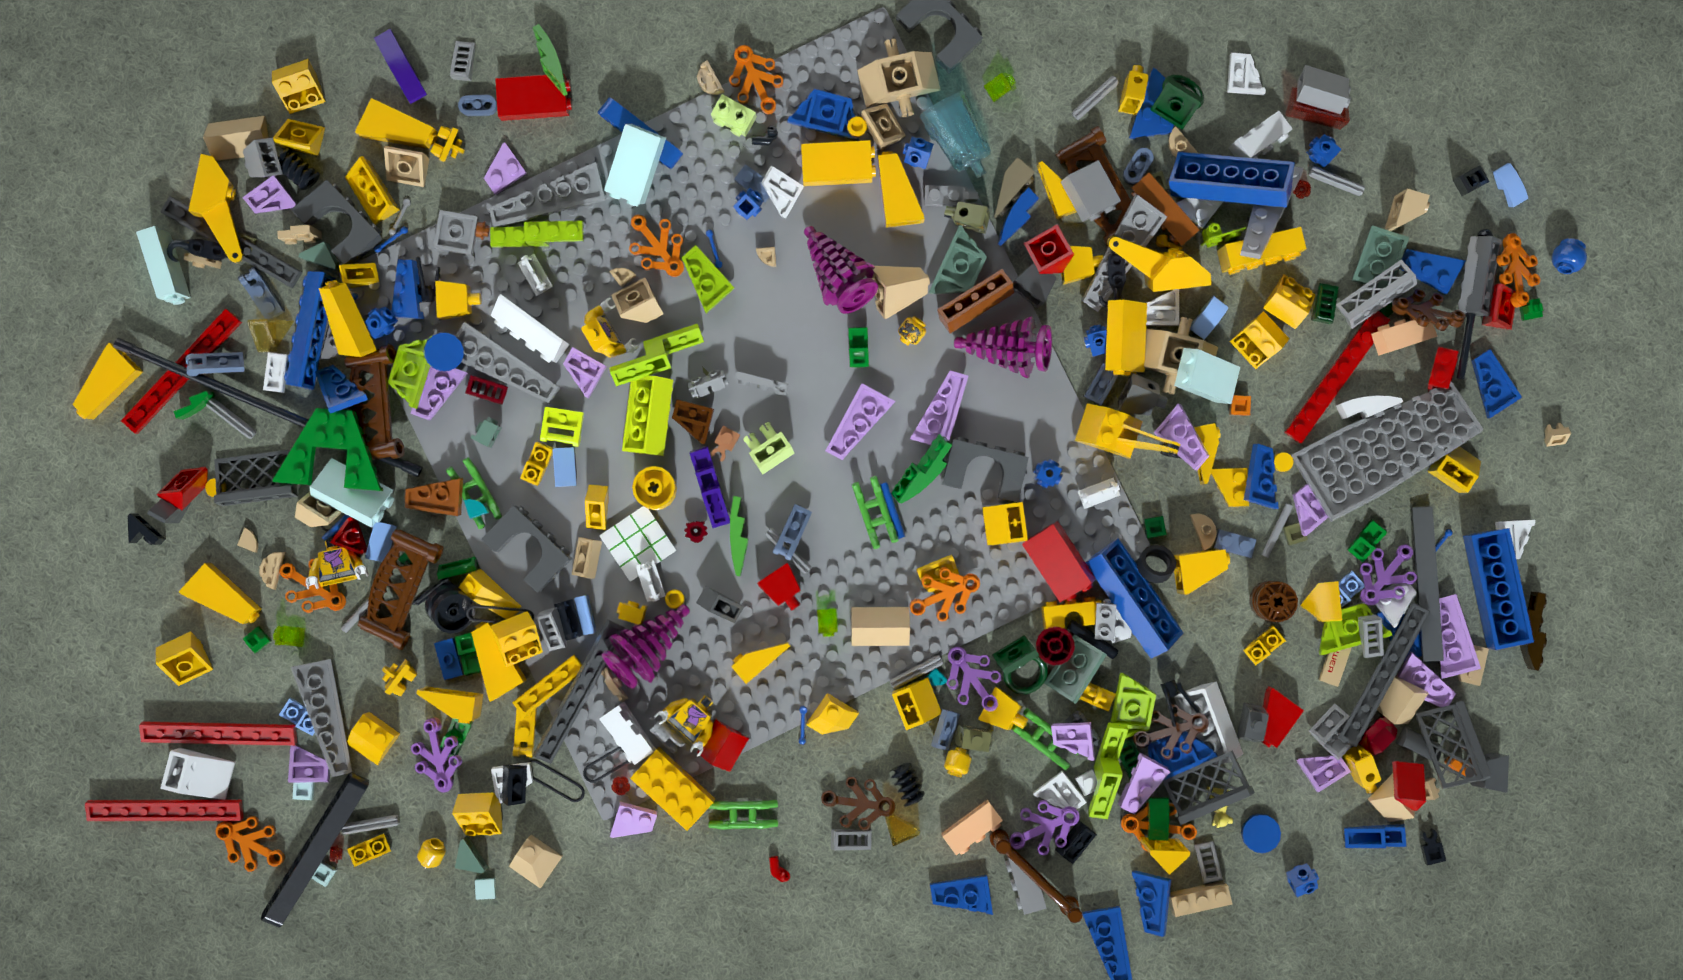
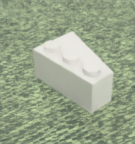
M1278 111L1260 125L1251 129L1246 135L1238 138L1229 147V150L1235 157L1259 159L1257 155L1261 152L1263 154L1269 152L1274 148L1272 144L1276 141L1281 143L1286 140L1292 127L1281 112Z
M622 702L600 718V721L613 736L616 744L624 750V755L630 763L633 762L635 765L656 750L625 702Z

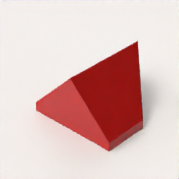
M352 517L347 518L330 543L358 554H366L367 545L358 520Z

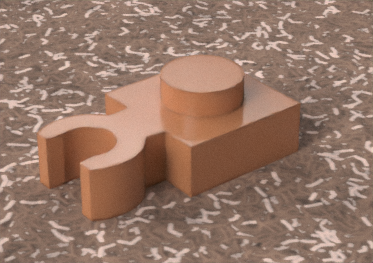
M723 426L714 442L719 446L712 450L711 456L714 457L715 453L720 452L722 454L720 461L723 462L726 458L725 451L729 450L732 452L740 434Z

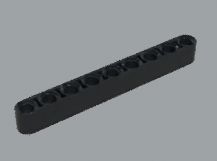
M353 772L347 775L263 910L261 921L278 928L283 925L369 785V779Z

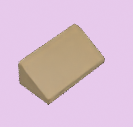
M578 537L571 575L595 578L602 545L601 541Z

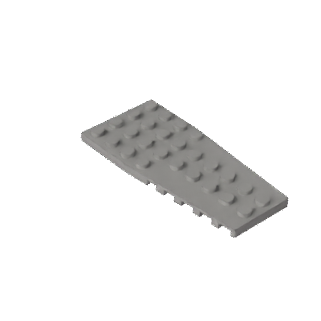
M1450 382L1449 389L1434 388L1428 393L1413 397L1407 402L1399 403L1393 406V408L1381 411L1372 417L1364 418L1341 428L1291 456L1319 504L1332 522L1384 495L1481 433L1483 428L1453 382Z

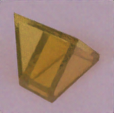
M275 319L248 320L247 323L257 351L277 352V347L294 321Z
M894 814L885 817L893 847L919 836L920 829Z

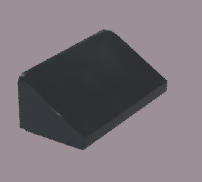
M503 765L502 802L507 806L526 803L527 766Z
M1079 820L1069 831L1066 837V845L1064 847L1057 846L1055 850L1063 858L1074 864L1097 834Z

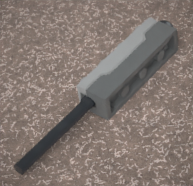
M1488 229L1479 231L1477 236H1471L1467 247L1468 256L1467 262L1464 265L1465 274L1464 280L1461 283V298L1458 302L1459 310L1466 315L1467 319L1457 379L1465 378L1475 316L1490 315L1498 267L1496 258L1500 255L1502 240L1494 237L1493 233Z

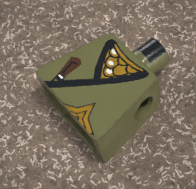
M958 202L956 208L946 206L944 217L953 219L957 227L961 225L965 229L986 234L990 213L986 206Z
M958 725L955 744L964 749L989 752L992 746L994 730Z

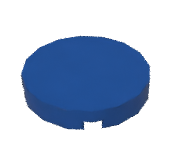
M449 333L433 335L426 341L424 346V357L427 363L438 371L455 369L461 363L464 356V348L461 341Z
M1256 814L1250 816L1243 824L1241 836L1249 849L1257 853H1266L1277 847L1281 831L1278 823L1266 814Z

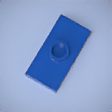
M454 638L434 643L444 680L464 675Z

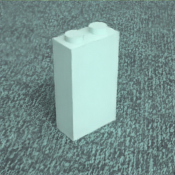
M625 124L604 191L609 192V196L615 199H626L627 203L633 206L645 204L666 137L633 124Z
M156 226L137 231L138 240L156 297L174 305L182 304L185 302V299L191 298L180 262L172 261L167 255V247L173 241L170 232ZM174 248L172 252L173 256L178 259L176 250Z
M1183 348L1174 386L1213 402L1231 404L1240 367L1202 350Z
M331 458L310 486L311 496L370 527H373L376 522L379 523L384 515V510L390 508L394 502L393 489L381 483L380 486L383 487V491L344 488L346 465Z

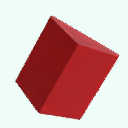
M1058 224L1024 243L1040 274L1063 273L1074 256Z
M1503 284L1494 285L1490 315L1483 316L1482 325L1512 330L1515 307L1512 305L1510 297L1516 291Z
M200 467L181 470L157 493V496L183 510L205 488L208 469Z
M716 719L713 723L711 737L703 747V752L700 756L712 766L730 772L748 742L749 737Z
M1394 761L1392 762L1394 799L1411 810L1417 811L1426 802L1424 764Z

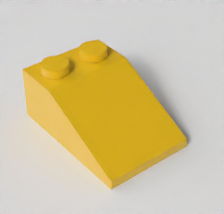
M428 686L417 690V695L451 718L458 719L459 723H470V721H474L481 716L482 693Z

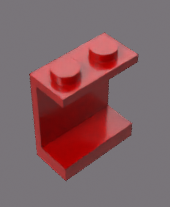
M1438 347L1428 383V392L1439 387L1449 389L1459 351Z

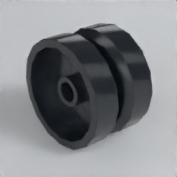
M445 584L435 588L428 595L425 602V611L430 620L441 631L450 634L458 633L472 623V620L466 616V610L474 605V603L458 586ZM475 608L469 611V615L472 618L475 616Z

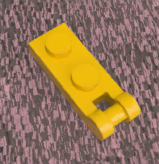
M537 708L525 718L516 709L513 756L526 755V757L533 758ZM521 742H528L527 748L521 747Z

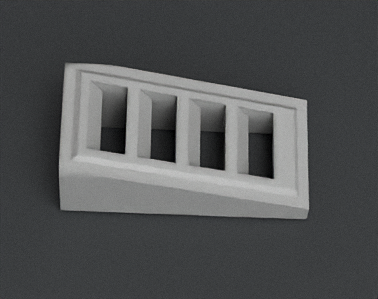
M456 41L450 70V77L452 79L472 81L475 43ZM460 47H467L470 49L469 51H461ZM459 54L468 55V58H461ZM458 61L467 62V65L458 64ZM458 68H459V69H466V71H465V72H460V71H458Z
M557 607L538 613L535 619L549 651L565 648L567 643ZM558 639L559 642L553 643V640Z
M1377 615L1358 617L1363 657L1383 656L1382 618ZM1376 638V641L1368 642V639ZM1377 646V649L1369 650V647Z
M831 829V849L834 851L871 850L872 830ZM861 834H865V845H861ZM838 835H841V845H838ZM846 835H849V845H846ZM854 835H857V845H854Z
M1214 841L1194 845L1202 884L1223 880ZM1211 848V852L1200 853L1201 849ZM1212 856L1213 858L1212 860L1202 861V857ZM1214 863L1213 868L1204 869V865ZM1216 872V875L1206 877V873Z

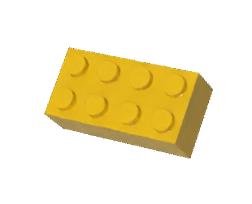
M1297 227L1273 233L1260 259L1240 256L1244 240L1225 244L1217 250L1222 273L1228 272L1231 275L1240 272L1245 267L1247 270H1252L1263 265V263L1269 266L1276 264L1284 259V262L1294 260L1296 257L1301 256V252L1306 250V244L1302 228Z
M660 747L653 752L630 778L686 831L695 824L715 801V798Z

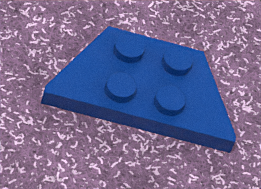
M1153 68L1146 87L1145 99L1136 115L1129 136L1130 139L1159 134L1165 135L1172 132L1174 125L1150 110L1163 90L1162 84L1165 79L1156 68Z
M814 89L787 120L788 123L859 141V137L850 135L847 128L849 120L855 117L851 98Z
M1189 731L1183 732L1173 749L1174 755L1171 759H1165L1161 755L1162 748L1167 745L1171 736L1152 741L1148 746L1149 758L1168 767L1170 773L1164 780L1209 761L1218 755L1197 737L1192 743V751L1188 754L1183 753L1180 750V743L1186 740ZM1185 744L1183 750H1188L1189 745ZM1166 750L1164 755L1169 756L1171 751Z

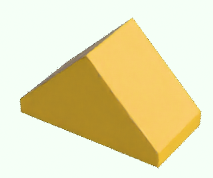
M375 263L339 265L342 282L346 283L351 289L380 282Z

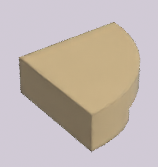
M775 247L756 248L757 255L764 264L776 267Z
M615 268L609 271L621 287L637 276L633 271L626 268Z
M244 527L237 545L252 552H257L258 543L254 532Z

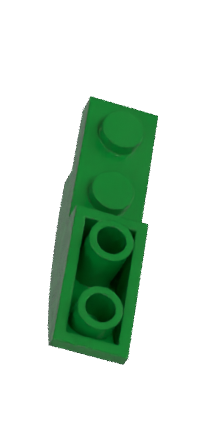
M938 434L925 455L922 456L919 464L917 465L912 462L905 470L904 475L891 492L898 503L902 504L919 494L945 468L947 462L943 458L952 447V444L945 436Z

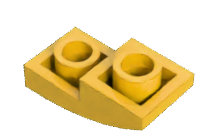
M538 441L535 442L520 479L538 486L553 455V448Z
M1272 625L1243 651L1256 666L1271 655L1273 650L1286 642V639Z
M384 833L347 849L354 867L391 852Z

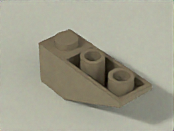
M1018 157L1003 175L994 214L995 219L999 215L1003 217L1009 210L1008 204L1011 201L1015 203L1022 195L1020 190L1024 186L1028 188L1034 181L1032 177L1035 171Z

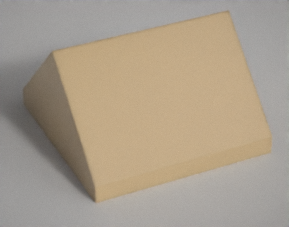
M887 103L862 111L861 117L866 121L867 129L880 151L906 137Z
M389 146L384 147L387 181L420 187L425 186L430 158L422 152Z
M1395 676L1377 711L1393 724H1409L1429 693Z
M1393 773L1368 798V801L1388 822L1415 818V811L1394 799Z

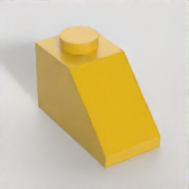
M589 484L585 497L586 528L606 530L609 503L608 486Z

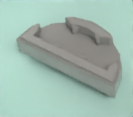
M330 325L321 359H332L339 355Z

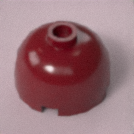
M1055 626L1045 629L1040 633L1036 641V649L1040 659L1047 664L1055 666L1062 665L1070 660L1075 650L1073 637L1066 629Z

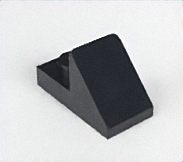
M1481 165L1453 180L1461 196L1490 182Z
M130 513L127 516L129 543H137L142 537L150 545H161L166 540L139 514Z

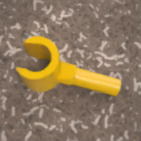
M1167 235L1157 236L1156 245L1158 247L1180 248L1182 250L1181 246L1168 242Z

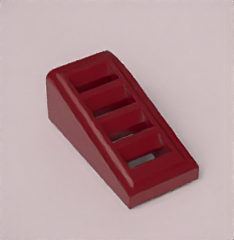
M470 375L465 394L503 405L508 386ZM475 381L479 382L476 392H473L472 389ZM482 384H486L484 393L479 394ZM493 386L491 397L487 396L489 388ZM497 388H500L499 398L495 399Z

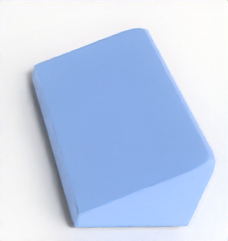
M574 447L553 448L555 487L577 486Z
M376 522L374 524L365 555L366 559L383 561L392 547L393 540H391V535L397 526L384 522Z
M589 595L574 598L583 635L595 633L597 630Z

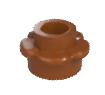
M486 221L483 223L478 222L476 226V237L484 240L485 237L489 236L490 226L486 225Z

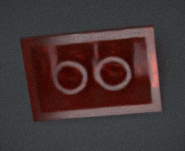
M1292 87L1285 116L1339 130L1349 123V107L1344 108L1340 115L1296 101L1297 88Z

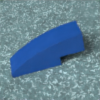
M1029 187L1016 201L1003 223L998 240L1000 247L1031 217L1027 211L1039 198Z
M1405 824L1344 828L1345 848L1406 847Z

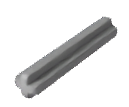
M1111 76L1072 112L1073 117L1079 120L1119 84L1116 77Z
M1313 166L1309 172L1310 177L1357 196H1361L1364 192V185Z
M211 398L206 403L209 409L248 439H252L256 435L255 429L216 399Z
M770 528L766 532V536L776 545L780 534L774 528ZM784 542L782 547L789 549L790 545ZM795 550L791 561L805 574L810 570L811 566Z
M936 655L891 679L890 684L893 689H896L941 666L943 661L939 655Z
M392 815L345 823L342 833L345 835L397 826L400 824L399 816Z

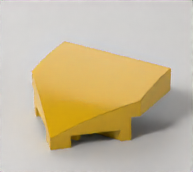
M952 554L916 569L920 580L924 575H930L932 579L950 586H955L956 582L950 579L943 580L939 575V570L942 567H947L951 572L959 574ZM948 571L942 572V576L948 575ZM926 578L924 583L929 584L931 579ZM923 586L927 592L935 594L941 592L935 588Z
M1339 582L1318 583L1300 606L1316 617L1318 621H1342Z

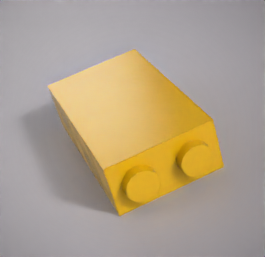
M870 140L801 144L803 186L872 183V177H876V167L872 165L871 158H875V148L871 146Z
M1108 300L1105 370L1113 371V375L1130 376L1131 373L1137 374L1145 371L1147 303L1130 300Z

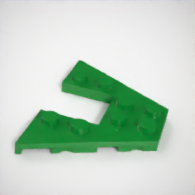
M316 408L272 482L312 485L316 447L346 449L348 451L344 488L383 491V487L380 486L376 475V467L372 464L371 453L362 436L363 431L358 424L357 414L355 411L339 410L330 414L328 409Z

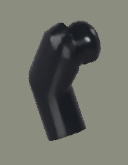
M769 126L763 136L752 135V145H770L778 136L777 128Z

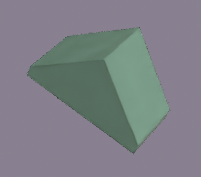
M326 242L317 244L299 253L298 257L338 272L340 271L339 263L331 252L332 248Z
M466 836L460 841L455 868L483 873L489 867L469 837Z

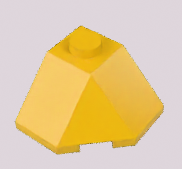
M827 693L806 725L820 734L849 729L859 712Z

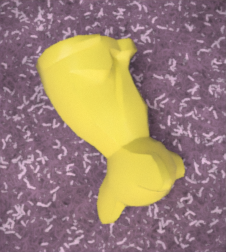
M1214 787L1212 792L1221 795L1224 789ZM1228 806L1214 811L1215 815L1212 826L1216 825L1219 828L1233 823V818L1226 814Z

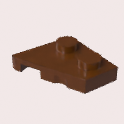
M676 400L672 419L701 444L705 445L714 409Z

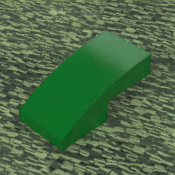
M848 327L850 367H869L868 327Z
M205 391L189 397L191 405L173 411L176 419L184 420L198 413L206 407L209 399L215 397L214 392Z
M1371 519L1347 550L1363 563L1388 532Z
M472 633L456 636L458 655L461 656L464 675L480 673L481 668Z
M452 719L449 729L441 742V752L445 747V739L455 736L458 739V745L453 748L449 757L458 755L473 722L459 723L458 719Z
M1149 797L1148 839L1168 841L1169 799Z

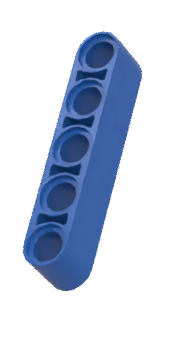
M610 97L597 112L621 132H623L625 124H633L658 134ZM665 140L659 161L672 170L683 153L669 141Z

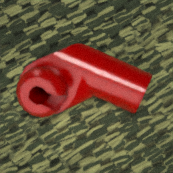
M778 856L769 857L771 875L781 882H787L790 879V873L779 866Z

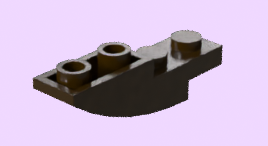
M1531 591L1527 612L1534 642L1520 645V649L1527 668L1539 671L1543 664V648L1547 644L1546 633L1539 632V628L1543 624L1542 613L1546 607L1547 600L1545 598L1546 593Z

